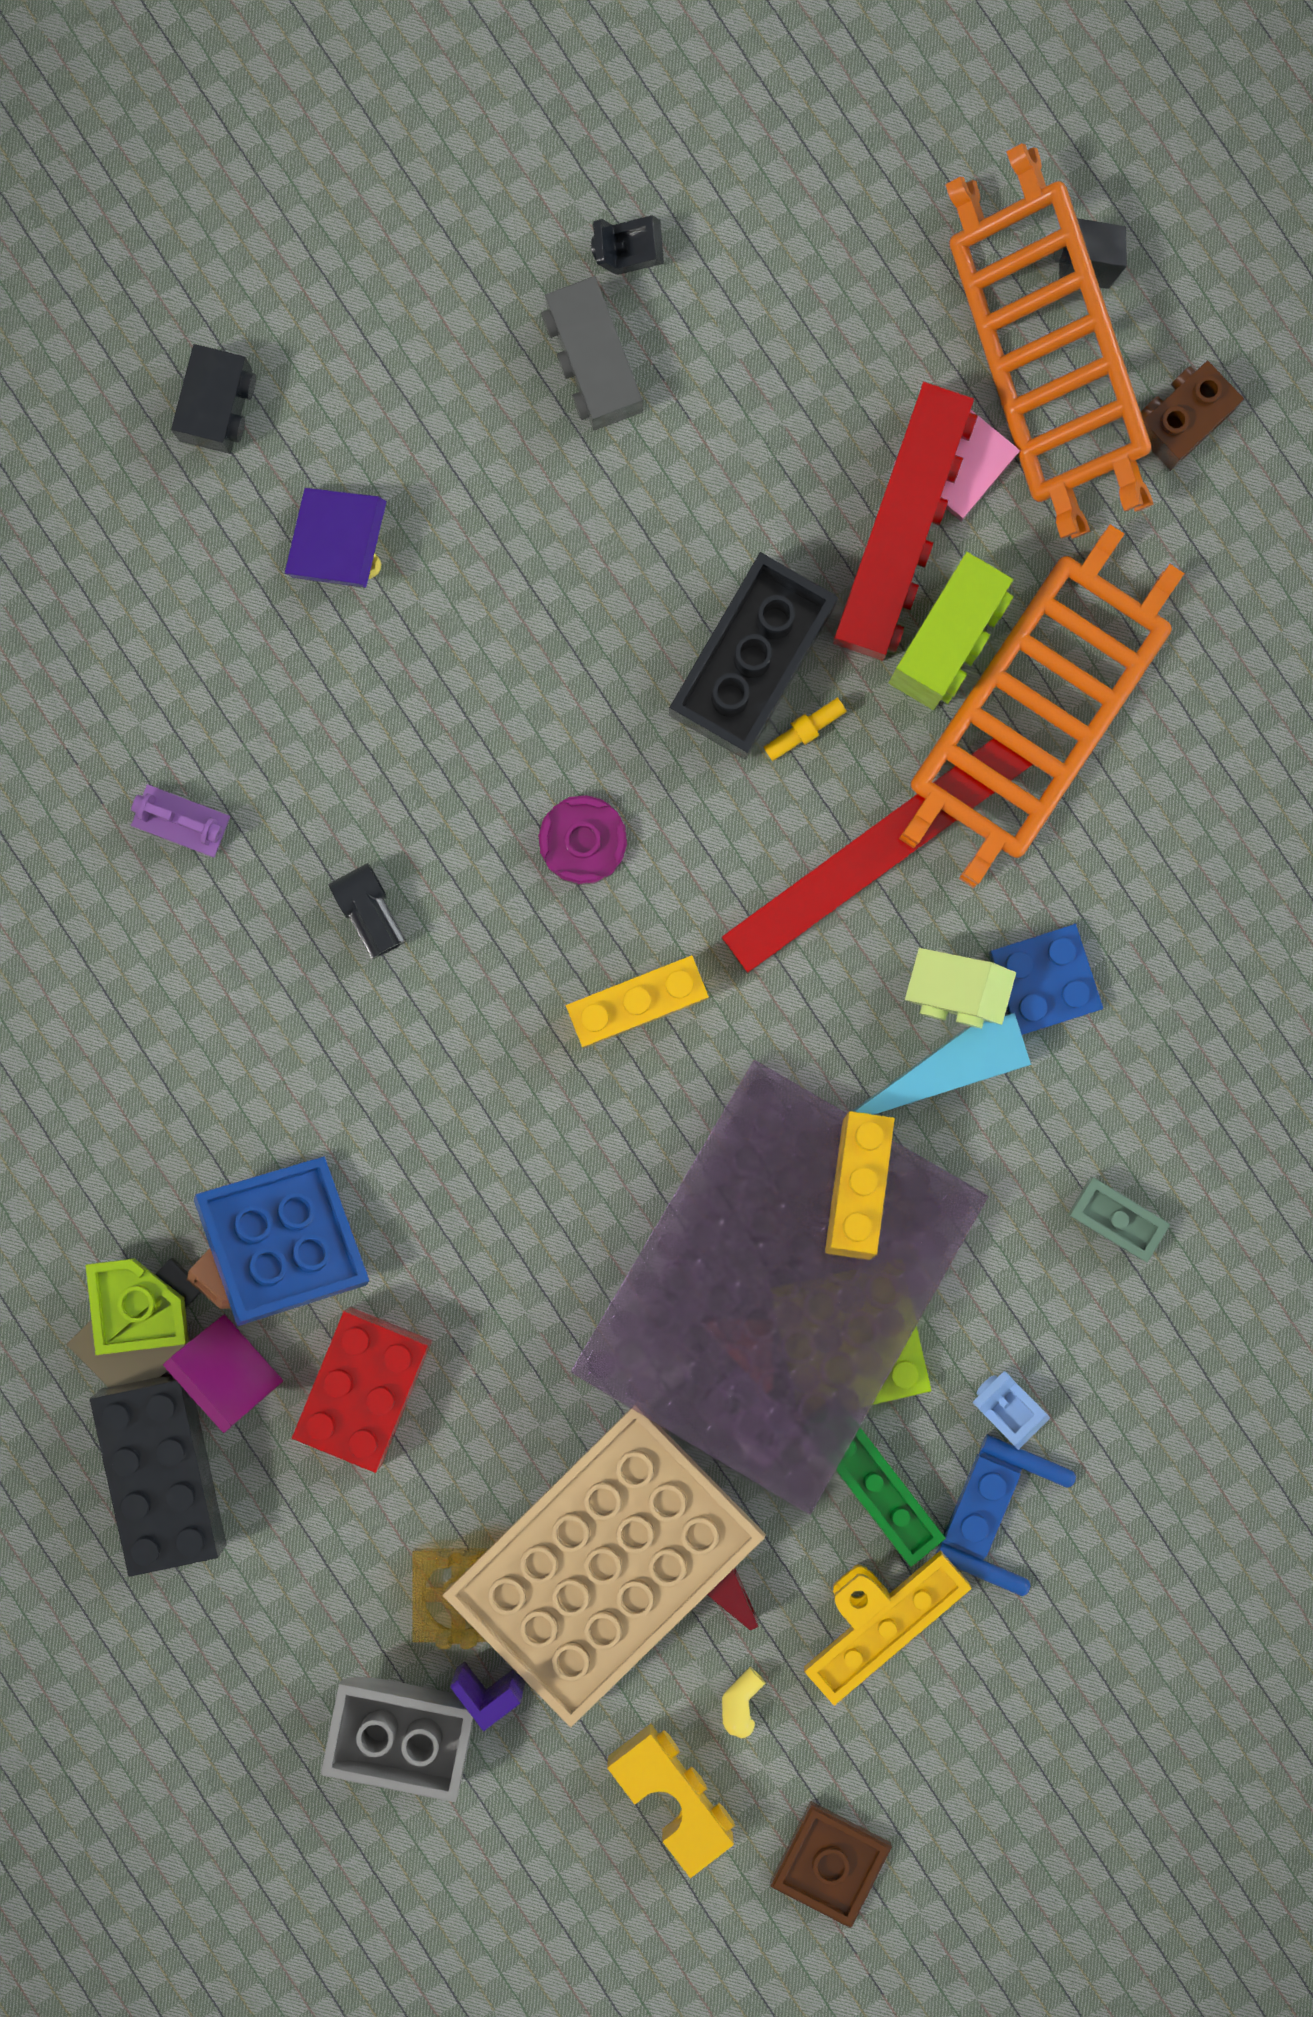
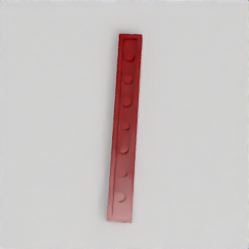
M994 738L971 754L1010 781L1033 765ZM957 766L933 782L972 809L995 793ZM916 794L728 931L721 939L746 973H749L957 820L943 810H940L918 845L912 848L899 838L925 801V798Z

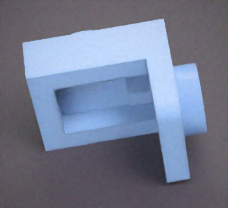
M1005 1371L998 1377L993 1375L984 1381L977 1390L978 1397L973 1401V1404L1018 1450L1050 1419L1044 1410Z

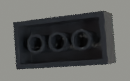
M760 552L671 703L669 716L746 760L833 612L838 596Z
M171 1374L100 1389L89 1400L128 1577L219 1558L227 1543L196 1402Z

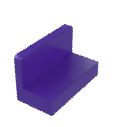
M464 1661L457 1666L450 1687L484 1732L521 1703L525 1680L512 1669L486 1689Z

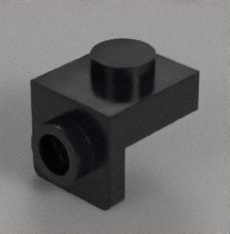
M650 215L615 225L610 224L604 219L593 221L594 236L591 239V250L599 266L616 275L664 264L661 220L657 217Z

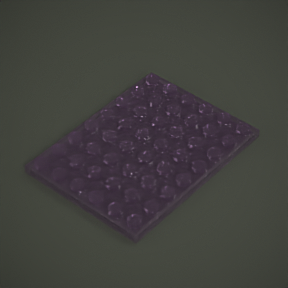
M753 1060L570 1373L806 1514L811 1515L989 1196L892 1140L877 1255L871 1260L826 1254L825 1248L842 1122L847 1113L760 1062Z

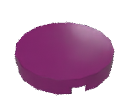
M588 795L568 797L555 805L543 818L538 835L540 854L549 870L563 881L577 885L595 884L611 876L623 862L627 848L626 828L618 812L604 800Z

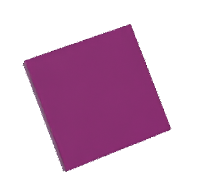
M225 1314L163 1364L223 1433L284 1381Z

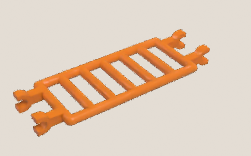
M1021 143L1006 151L1014 172L1018 176L1025 198L984 218L979 203L980 193L975 180L966 183L964 177L960 176L945 184L948 195L957 208L963 227L962 231L951 237L949 243L1014 444L1020 450L1018 457L1030 494L1037 502H1042L1049 498L1052 499L1057 515L1056 525L1060 538L1068 536L1078 538L1091 531L1086 517L1079 509L1073 488L1114 470L1120 487L1119 496L1124 511L1134 508V511L1138 512L1154 505L1149 489L1142 480L1136 462L1137 459L1150 453L1151 442L1068 189L1060 181L1046 186L1041 172L1042 164L1038 149L1032 147L1027 150L1026 144ZM1053 204L1061 229L979 271L976 270L970 246ZM1067 246L1075 272L990 313L983 288ZM1081 289L1088 315L1004 355L996 330ZM1095 332L1102 358L1018 397L1010 374L1011 371ZM1109 375L1117 400L1033 439L1031 438L1024 413ZM1123 417L1131 443L1045 481L1038 455Z
M1111 524L1103 532L1083 564L1069 556H1063L1058 560L911 781L912 790L925 798V801L899 839L915 848L940 810H943L985 838L959 877L960 880L972 888L981 882L1000 850L1014 858H1020L1026 853L1172 631L1171 624L1159 616L1158 612L1185 573L1169 564L1165 571L1163 570L1142 604L1097 575L1124 536L1123 532ZM1068 577L1150 631L1137 652H1134L1054 599ZM1044 614L1126 667L1113 689L1030 635ZM1020 650L1102 704L1088 726L1006 672ZM995 687L1077 740L1064 763L982 709V706ZM971 723L1053 777L1040 799H1037L957 746ZM946 760L1029 814L1015 836L932 782Z

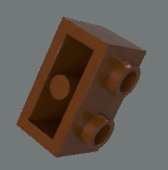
M1208 360L1198 370H1195L1191 365L1186 368L1171 383L1175 391L1163 401L1157 396L1141 411L1151 442V451L1170 471L1223 423L1244 401L1243 396Z

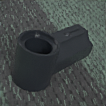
M369 863L328 884L337 904L345 917L351 919L372 959L396 949L407 941L385 901L387 898L386 893Z

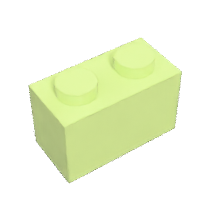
M919 948L905 1000L922 1006L920 1014L946 1021L947 1015L950 1013L957 1015L956 1022L982 1029L984 1021L1002 1025L1016 972L988 961Z

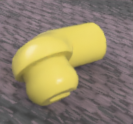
M749 1667L725 1691L722 1697L723 1725L730 1735L737 1736L738 1738H746L753 1732L755 1722L751 1720L749 1700L766 1684L752 1667Z

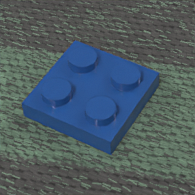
M1076 924L989 951L992 963L1016 972L1007 1011L1008 1014L1015 1013L1021 1035L1104 1009Z

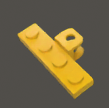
M941 1550L891 1593H889L888 1589L872 1571L865 1566L855 1565L833 1584L835 1604L851 1627L804 1666V1672L835 1706L972 1589L970 1583ZM855 1591L864 1592L863 1595L859 1597H854L851 1595Z

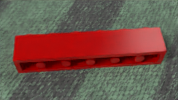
M923 381L833 641L834 645L881 661L884 660L887 650L896 653L905 628L897 625V621L902 608L911 610L919 584L911 582L917 566L926 567L934 542L926 540L931 523L940 526L949 501L941 497L946 481L955 483L963 457L955 455L960 439L970 440L978 415L970 412L974 398Z

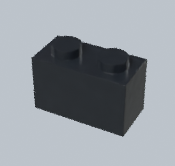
M193 344L171 431L179 442L231 454L233 443H239L244 432L245 417L241 416L245 399L251 400L256 385V374L252 373L253 369L245 356Z

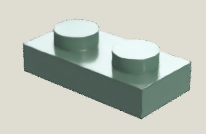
M1094 1177L1089 1178L1067 1214L1148 1263L1171 1225Z

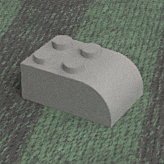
M351 1677L343 1679L338 1685L320 1775L456 1803L461 1787L474 1719L455 1693L379 1678Z

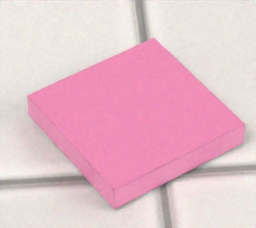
M979 416L977 417L970 440L960 439L955 455L963 457L955 483L946 481L941 494L942 498L949 500L946 509L960 521L967 516L1020 452L1016 446Z

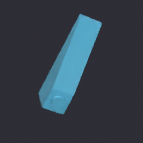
M1015 1013L1005 1015L1002 1025L984 1021L982 1029L971 1026L965 1028L863 1102L853 1112L874 1115L1031 1065Z

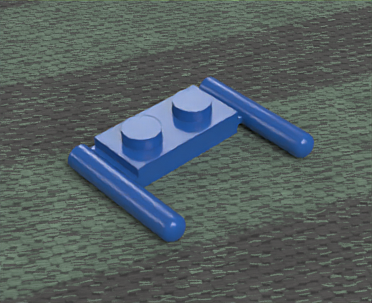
M986 1434L981 1444L980 1452L975 1458L943 1534L946 1539L940 1543L936 1553L941 1550L951 1563L961 1571L1019 1596H1025L1031 1587L1028 1579L984 1561V1558L987 1557L1021 1476L1022 1469L1066 1488L1074 1485L1076 1474L1070 1469L1021 1448L1018 1450L1014 1445Z

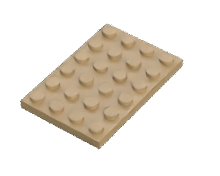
M636 1403L442 1596L571 1728L764 1540L766 1534Z

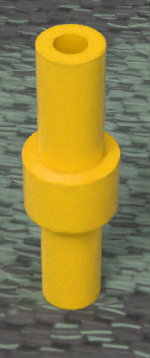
M837 697L810 716L803 714L791 722L792 728L763 746L773 762L801 742L806 745L820 736L819 730L847 711Z

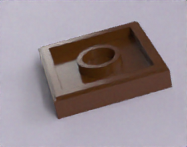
M810 1801L770 1880V1887L852 1928L892 1848L891 1842Z

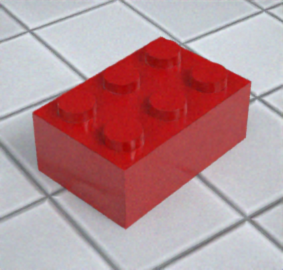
M349 1307L344 1310L291 1439L376 1473L383 1464L433 1340L355 1308Z

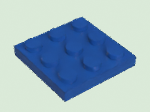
M325 1156L195 1194L193 1200L237 1326L366 1286L370 1281Z

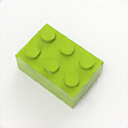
M966 551L896 667L888 684L933 711L940 700L949 704L967 675L966 672L960 669L963 663L971 666L990 637V634L984 631L985 626L989 625L994 628L1014 596L1008 593L1007 590L1014 579Z

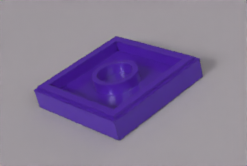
M304 488L284 574L297 579L366 588L387 501L379 496Z

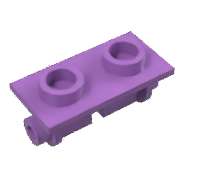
M148 784L142 796L136 795L131 807V811L135 812L131 826L214 858L231 817Z

